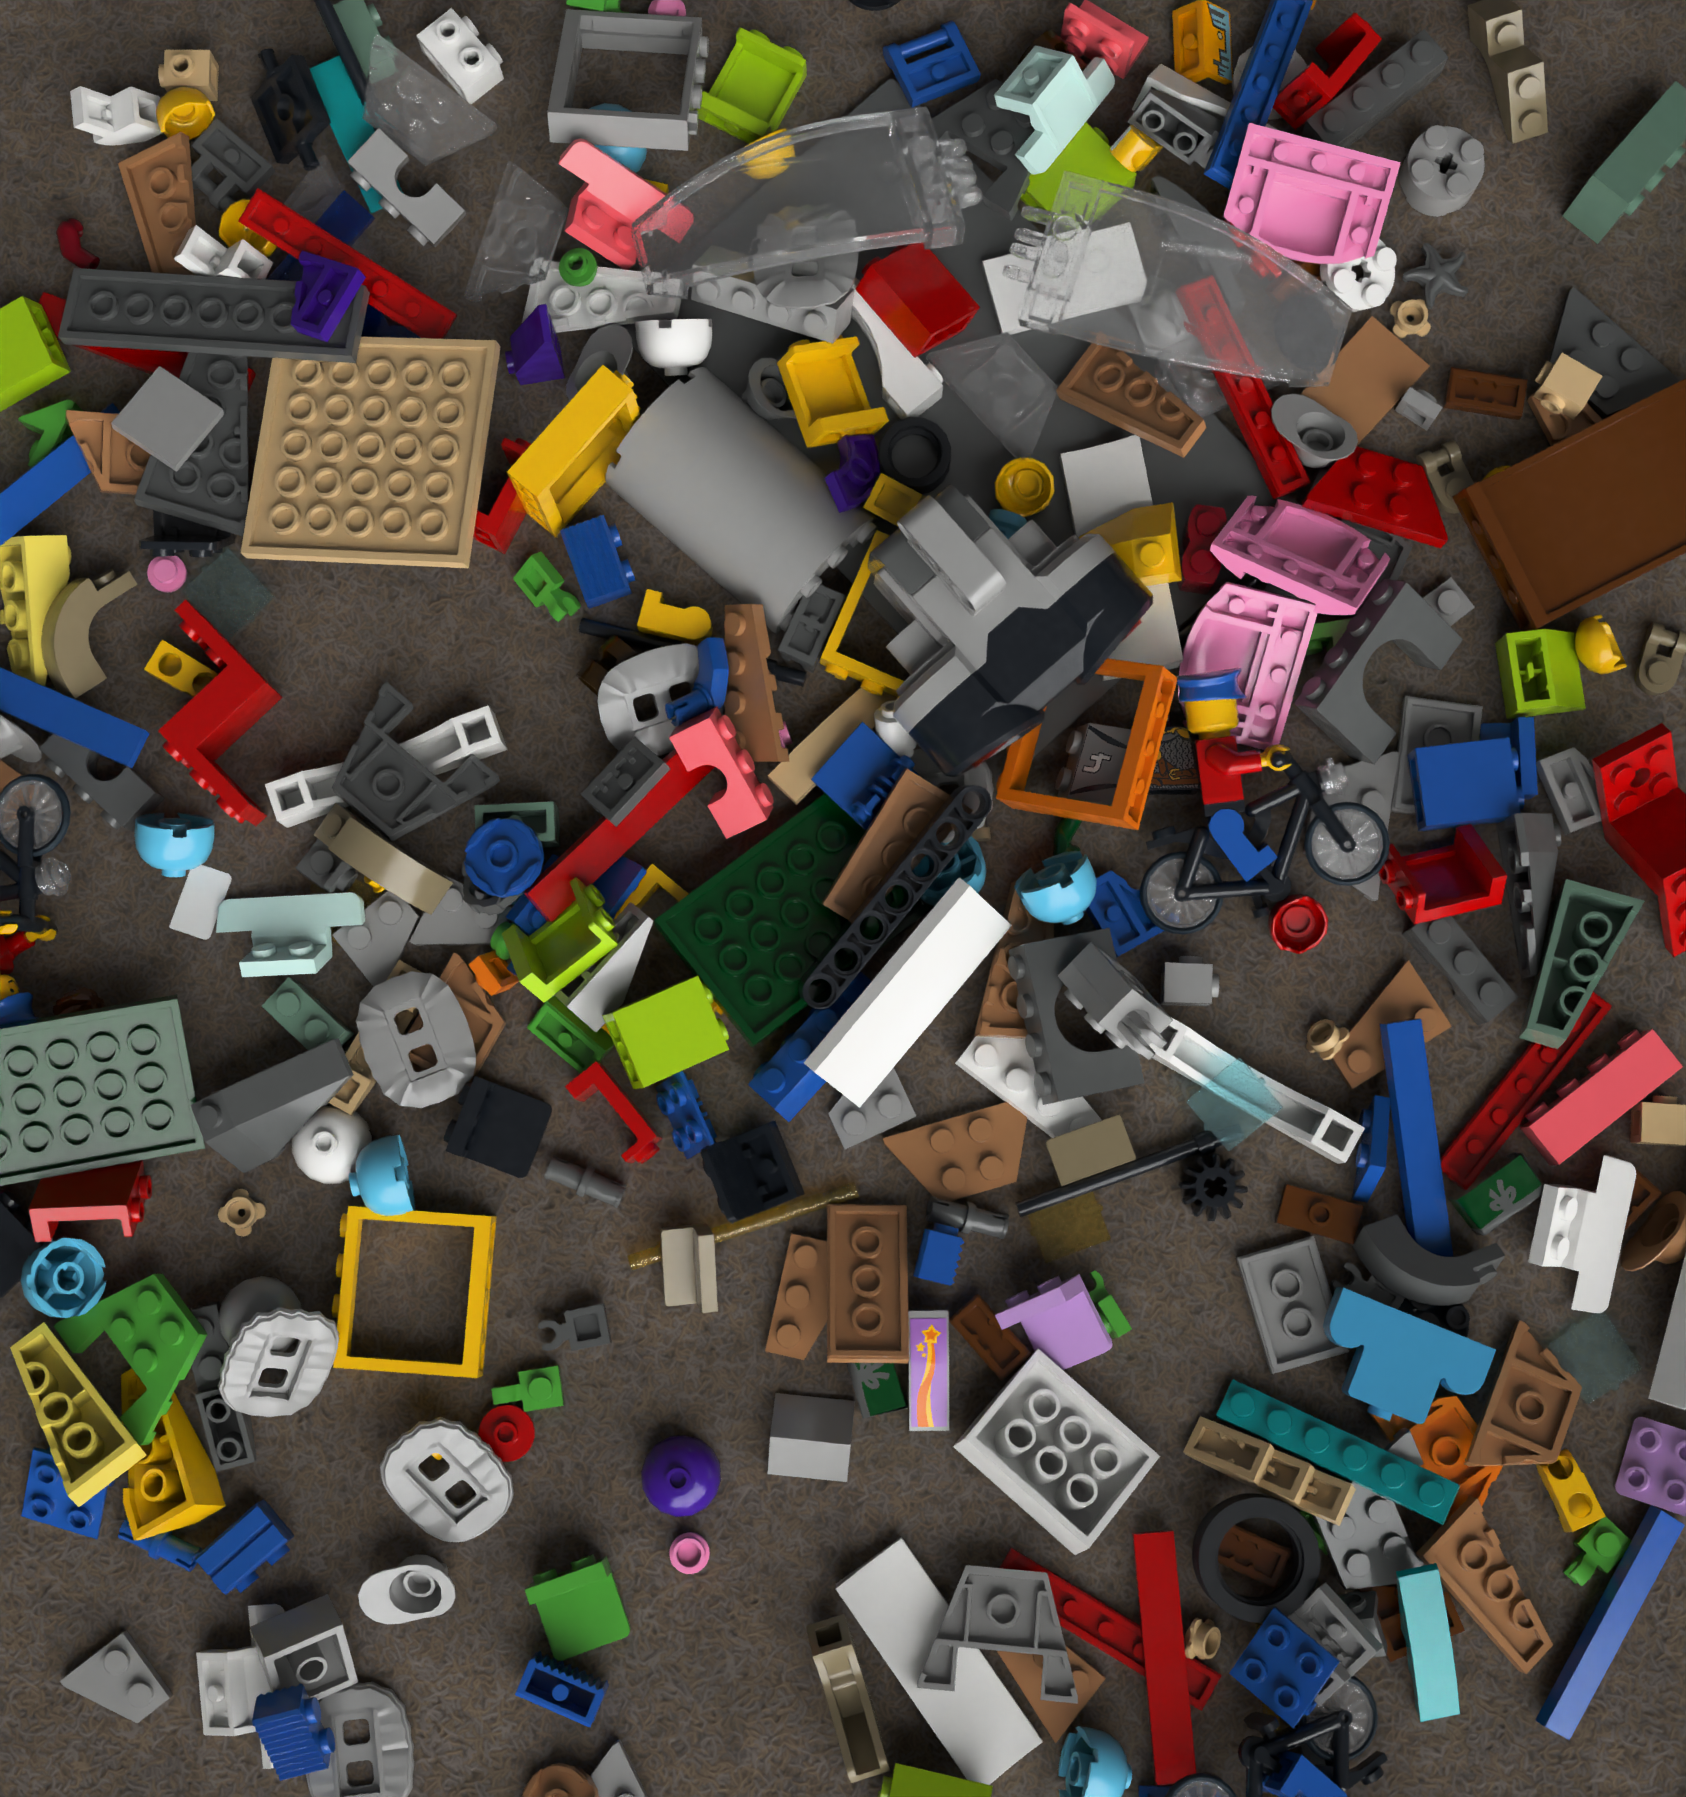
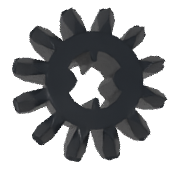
M1217 1153L1211 1154L1209 1167L1202 1156L1196 1157L1195 1163L1199 1172L1192 1167L1186 1166L1183 1172L1193 1180L1192 1182L1182 1181L1178 1185L1180 1189H1191L1192 1194L1181 1199L1182 1203L1186 1205L1195 1200L1198 1202L1192 1210V1215L1195 1217L1202 1214L1205 1207H1207V1221H1215L1217 1208L1224 1219L1230 1218L1231 1211L1227 1203L1237 1209L1242 1208L1243 1203L1234 1197V1194L1248 1192L1247 1186H1235V1180L1245 1176L1244 1171L1239 1170L1230 1174L1229 1171L1234 1165V1160L1231 1158L1225 1160L1220 1168V1157ZM1218 1178L1222 1183L1218 1185V1187H1222L1221 1195L1213 1194L1208 1197L1205 1191L1209 1188H1204L1205 1180L1211 1181Z

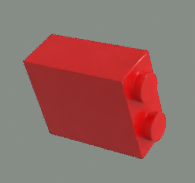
M921 239L908 246L905 244L898 245L883 259L879 256L873 258L862 269L864 276L855 288L914 358L964 331L980 308L976 301Z

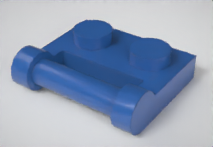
M952 20L941 24L939 30L900 45L891 43L883 47V56L886 64L893 70L911 108L977 83L981 76L957 25ZM943 44L950 47L909 64L905 61L907 58Z

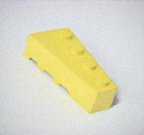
M45 1322L10 1347L26 1390L36 1410L35 1414L50 1446L53 1460L62 1477L67 1496L80 1507L147 1454Z

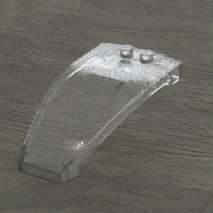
M925 106L815 122L772 135L721 158L715 164L685 181L632 223L631 234L647 295L688 299V287L769 267L851 252L914 243H923L924 249L962 245L966 226L961 208L975 206L983 198L981 189L976 186L972 187L976 183L977 176L972 169L971 159L966 156L962 157L963 154H966L965 151H967L966 143L960 138L939 140L928 108Z
M1065 170L1051 211L1023 206L1022 217L1032 222L1044 224L1046 228L1044 234L1025 228H1016L1015 239L1039 248L1012 243L1009 252L1018 258L1034 261L1035 263L1032 271L1014 265H1005L1002 272L1004 276L1028 284L1018 316L1020 326L1055 336L1062 334L1168 362L1230 374L1289 383L1288 387H1320L1330 385L1353 309L1322 282L1266 243L1231 224L1179 202Z

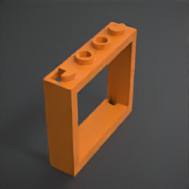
M1107 658L1095 674L1144 681L1112 806L1024 791L1042 723L1006 747L1007 758L1003 772L997 780L996 799L1012 809L1139 830L1177 684V677L1164 666Z

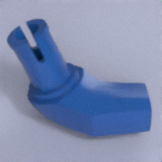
M706 638L698 644L699 672L692 692L665 705L668 719L676 716L671 722L674 726L678 727L682 723L715 707H718L720 710L724 705L729 678V664L723 638Z

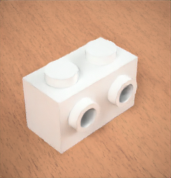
M450 8L417 34L416 37L422 52L467 105L470 106L504 79L500 68L503 60L490 43L486 46L481 43L477 38L479 35L477 28L467 16L460 18Z

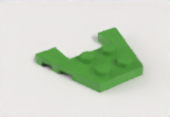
M152 1274L99 1301L86 1314L65 1318L54 1325V1328L72 1353H83L105 1331L146 1386L147 1390L120 1417L139 1446L149 1445L153 1441L157 1433L154 1429L161 1415L167 1414L173 1402L171 1396L180 1380L185 1379L208 1335L163 1274Z

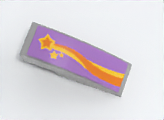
M948 1309L908 1310L909 1431H949Z

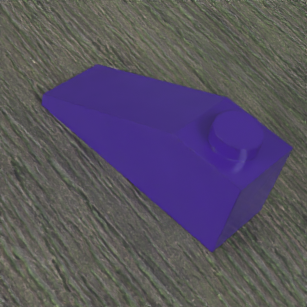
M546 304L538 305L510 336L512 350L505 351L509 374H516L520 385L565 378L560 341Z

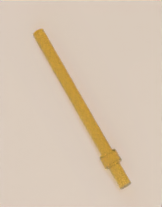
M855 1182L771 1208L734 1223L728 1222L710 1228L714 1234V1244L826 1208L827 1204H838L857 1198L859 1195ZM657 1241V1246L627 1255L631 1269L635 1270L662 1261L661 1242Z

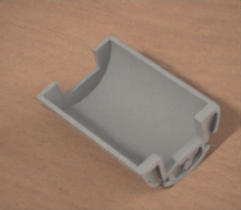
M705 367L696 368L690 371L688 375L691 378L690 381L684 384L678 379L647 408L632 426L616 450L621 455L618 464L616 465L612 462L607 468L605 482L741 604H763L766 626L777 635L781 630L787 631L799 605L798 600L803 595L806 598L810 597L822 583V580L819 578L828 566L835 568L848 553L845 547L848 544L852 548L858 542L864 545L878 529L875 523L879 519L870 511L864 509L862 504L854 509L839 513L824 479L828 474L769 422L759 417L746 402H743L736 393Z

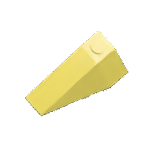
M67 535L11 537L0 546V590L5 606L4 609L0 610V624H6L12 635V640L9 641L7 646L12 673L42 686H45L48 674L41 648L43 624L51 604L57 595L68 585L70 576L69 565L72 555L67 543Z

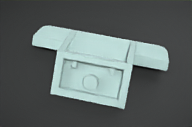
M1035 45L994 94L997 107L1029 115L1031 125L1035 130L1015 155L1031 174L1044 173L1113 89L1115 84L1114 75L1105 59L1094 57L1082 72L1072 54Z
M352 892L226 899L218 907L216 933L252 931V951L239 962L242 977L317 974L332 958L331 927L362 925L365 922L364 901L359 895Z

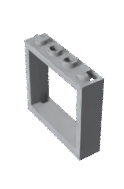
M566 9L547 110L550 142L571 144L574 140L581 138L593 145L688 151L690 135H697L698 111H694V109H701L702 85H698V83L705 82L706 60L701 58H708L709 38L702 34V17ZM582 48L688 55L679 115L572 108Z

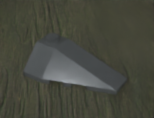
M1516 813L1496 825L1503 870L1507 874L1506 889L1521 979L1531 978L1538 975L1558 857L1557 847L1561 846L1559 825L1553 823L1552 814Z
M337 1038L219 1090L190 1106L205 1143L241 1172L246 1173L277 1158L286 1149L284 1146L291 1138L297 1134L320 1107L326 1106L354 1074L340 1040Z

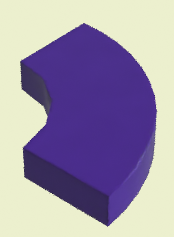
M873 434L845 435L837 442L841 455L840 467L838 470L832 471L824 479L839 513L852 510L870 496L874 487L876 477L880 473V463L878 461V448Z

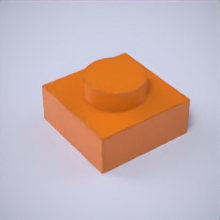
M495 950L479 955L468 964L475 974L476 982L482 989L488 991L490 996L507 991L519 982L518 977L507 970L508 963L499 958Z

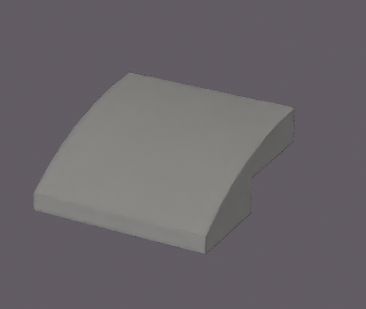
M1326 1582L1299 1609L1288 1616L1290 1620L1340 1660L1314 1699L1319 1706L1384 1647Z

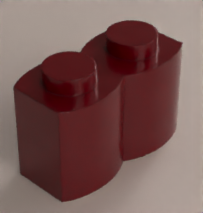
M1196 504L1192 509L1182 534V544L1185 552L1180 560L1182 581H1177L1180 591L1207 595L1220 572L1221 562L1210 551V547L1227 524L1224 508Z

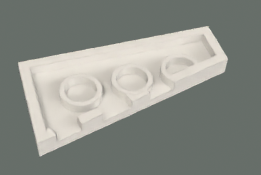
M536 259L522 323L541 304L547 305L556 333L600 328L608 324L625 325L634 324L636 321L675 319L678 317L685 282L682 276L597 267L594 280L586 286L577 287L571 286L563 280L559 273L560 262ZM575 264L572 270H578L582 265Z
M975 1036L955 1063L1002 1100L1008 1102L1024 1114L1028 1120L1052 1138L1102 1121L1083 1097L1043 1105L1042 1098L1035 1090L1034 1076L1036 1071L1033 1058L1027 1052L1025 1039Z

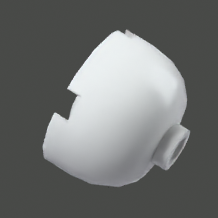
M671 319L635 322L638 350L643 359L651 366L664 368L665 376L688 375L687 367L701 364L707 358L711 349L712 319Z
M335 1106L320 1107L297 1134L292 1137V1154L297 1166L310 1179L323 1184H339L349 1181V1173L356 1172V1158L361 1149L372 1141L370 1128L356 1111L351 1116Z

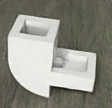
M82 86L70 91L74 128L92 133L94 143L110 146L139 143L163 133L160 131L156 119V107L160 100V97L132 86L112 96Z
M197 225L188 230L174 257L177 262L194 275L266 279L274 263L244 239H241L227 249Z

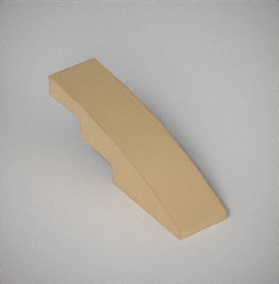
M860 688L789 754L790 762H781L768 775V779L797 805L816 786L811 778L859 724L864 722L875 733L874 712L883 703L897 700L898 697L884 691L882 696H877Z
M1201 1416L1183 1451L1185 1455L1239 1482L1340 1526L1356 1491L1351 1483L1318 1471L1312 1464L1275 1450L1267 1442Z

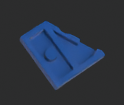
M1111 870L1096 878V893L1085 911L1097 930L1110 928L1116 958L1164 932V930L1153 924L1145 914L1141 904L1140 890L1131 888L1126 880ZM1149 897V903L1160 919L1171 925H1176L1180 922L1176 914L1173 912L1167 913L1152 903V898Z
M1375 1095L1369 1108L1361 1110L1358 1124L1365 1129L1362 1132L1361 1143L1356 1154L1357 1170L1352 1200L1368 1203L1386 1169L1391 1098Z

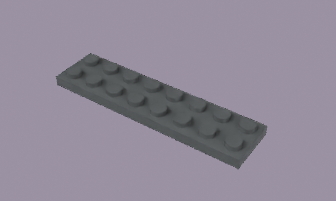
M74 268L58 338L67 345L356 363L370 292L365 285H361L329 341L325 342L298 333L291 325L292 308L296 303L294 293L297 281Z

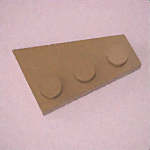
M791 1233L765 1351L804 1360L827 1322V1241Z
M1065 1644L1078 1695V1704L1040 1700L1043 1655L997 1651L1055 1743H1057L1106 1679L1103 1674Z

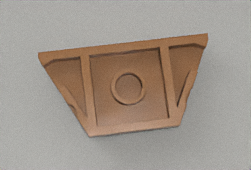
M66 410L65 418L100 492L136 495L151 454L112 428L111 422L118 414Z
M453 953L440 979L449 985L462 1008L470 1028L476 1053V1065L473 1077L469 1081L472 1083L506 1022L484 989L476 982L474 974L463 958ZM420 1013L408 1034L423 1027ZM430 1044L413 1049L409 1053V1058L416 1072L434 1067L438 1062L434 1049Z
M1004 1102L883 1138V1142L932 1196L953 1201L1017 1181L1027 1117L1008 1102Z
M1520 1320L1515 1323L1467 1453L1464 1464L1469 1467L1552 1464L1556 1462L1577 1405L1582 1386L1569 1372L1564 1371L1560 1367L1558 1359L1548 1348H1542L1528 1332L1530 1329L1528 1325Z

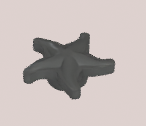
M1424 243L1421 248L1425 255L1424 266H1419L1405 272L1402 280L1404 282L1415 281L1420 284L1424 290V300L1427 309H1432L1435 304V297L1444 292L1450 295L1465 297L1469 290L1467 287L1460 285L1455 273L1462 265L1466 254L1460 252L1455 258L1442 259L1429 243Z

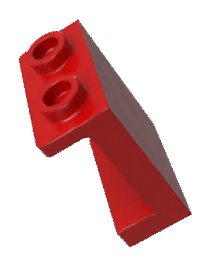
M1353 13L1315 48L1316 52L1329 64L1326 71L1323 72L1314 62L1309 64L1278 92L1273 109L1296 130L1333 99L1382 38L1367 21L1363 20L1357 13Z
M504 437L501 443V447L510 465H513L531 445V443L521 438H517L514 442ZM509 477L489 515L477 510L473 535L474 540L503 554L507 552L527 514Z
M1471 824L1456 828L1454 844L1401 857L1395 846L1390 844L1385 864L1378 872L1381 881L1384 884H1388L1395 895L1398 907L1401 910H1405L1414 925L1502 904L1507 879L1506 872Z
M597 1061L565 1086L574 1099L585 1102L599 1090L638 1139L637 1142L621 1155L625 1162L632 1164L637 1161L638 1164H644L660 1151L656 1144L663 1138L604 1065Z
M143 1160L40 1179L29 1206L35 1242H52L59 1221L119 1219L122 1222L124 1237H133L138 1222H143L145 1200L150 1199L152 1196V1179L150 1175H145Z

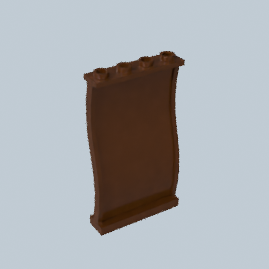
M1686 379L1452 496L1521 631L1535 630L1686 553Z

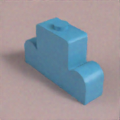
M1336 1287L1324 1318V1333L1329 1341L1342 1347H1357L1343 1382L1342 1392L1345 1395L1369 1404L1368 1413L1388 1421L1391 1420L1394 1414L1414 1423L1423 1424L1427 1418L1439 1383L1448 1391L1457 1394L1469 1395L1475 1393L1483 1385L1496 1349L1343 1287Z

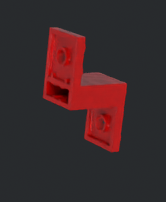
M185 599L174 610L183 619L178 626L203 650L210 647L205 654L222 671L158 730L167 740L162 747L177 762H181L188 769L191 766L193 767L189 775L204 790L207 789L214 796L220 795L215 802L231 818L234 817L240 824L247 820L254 826H257L267 815L215 761L283 697L207 618Z
M1661 723L1593 758L1592 763L1604 838L1658 896L1665 948L1675 957L1686 951V794L1678 787L1671 731Z

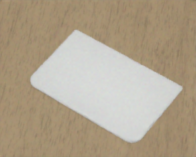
M204 865L190 869L169 928L204 940L209 939L217 920L218 907L224 901L231 883V876L228 873Z

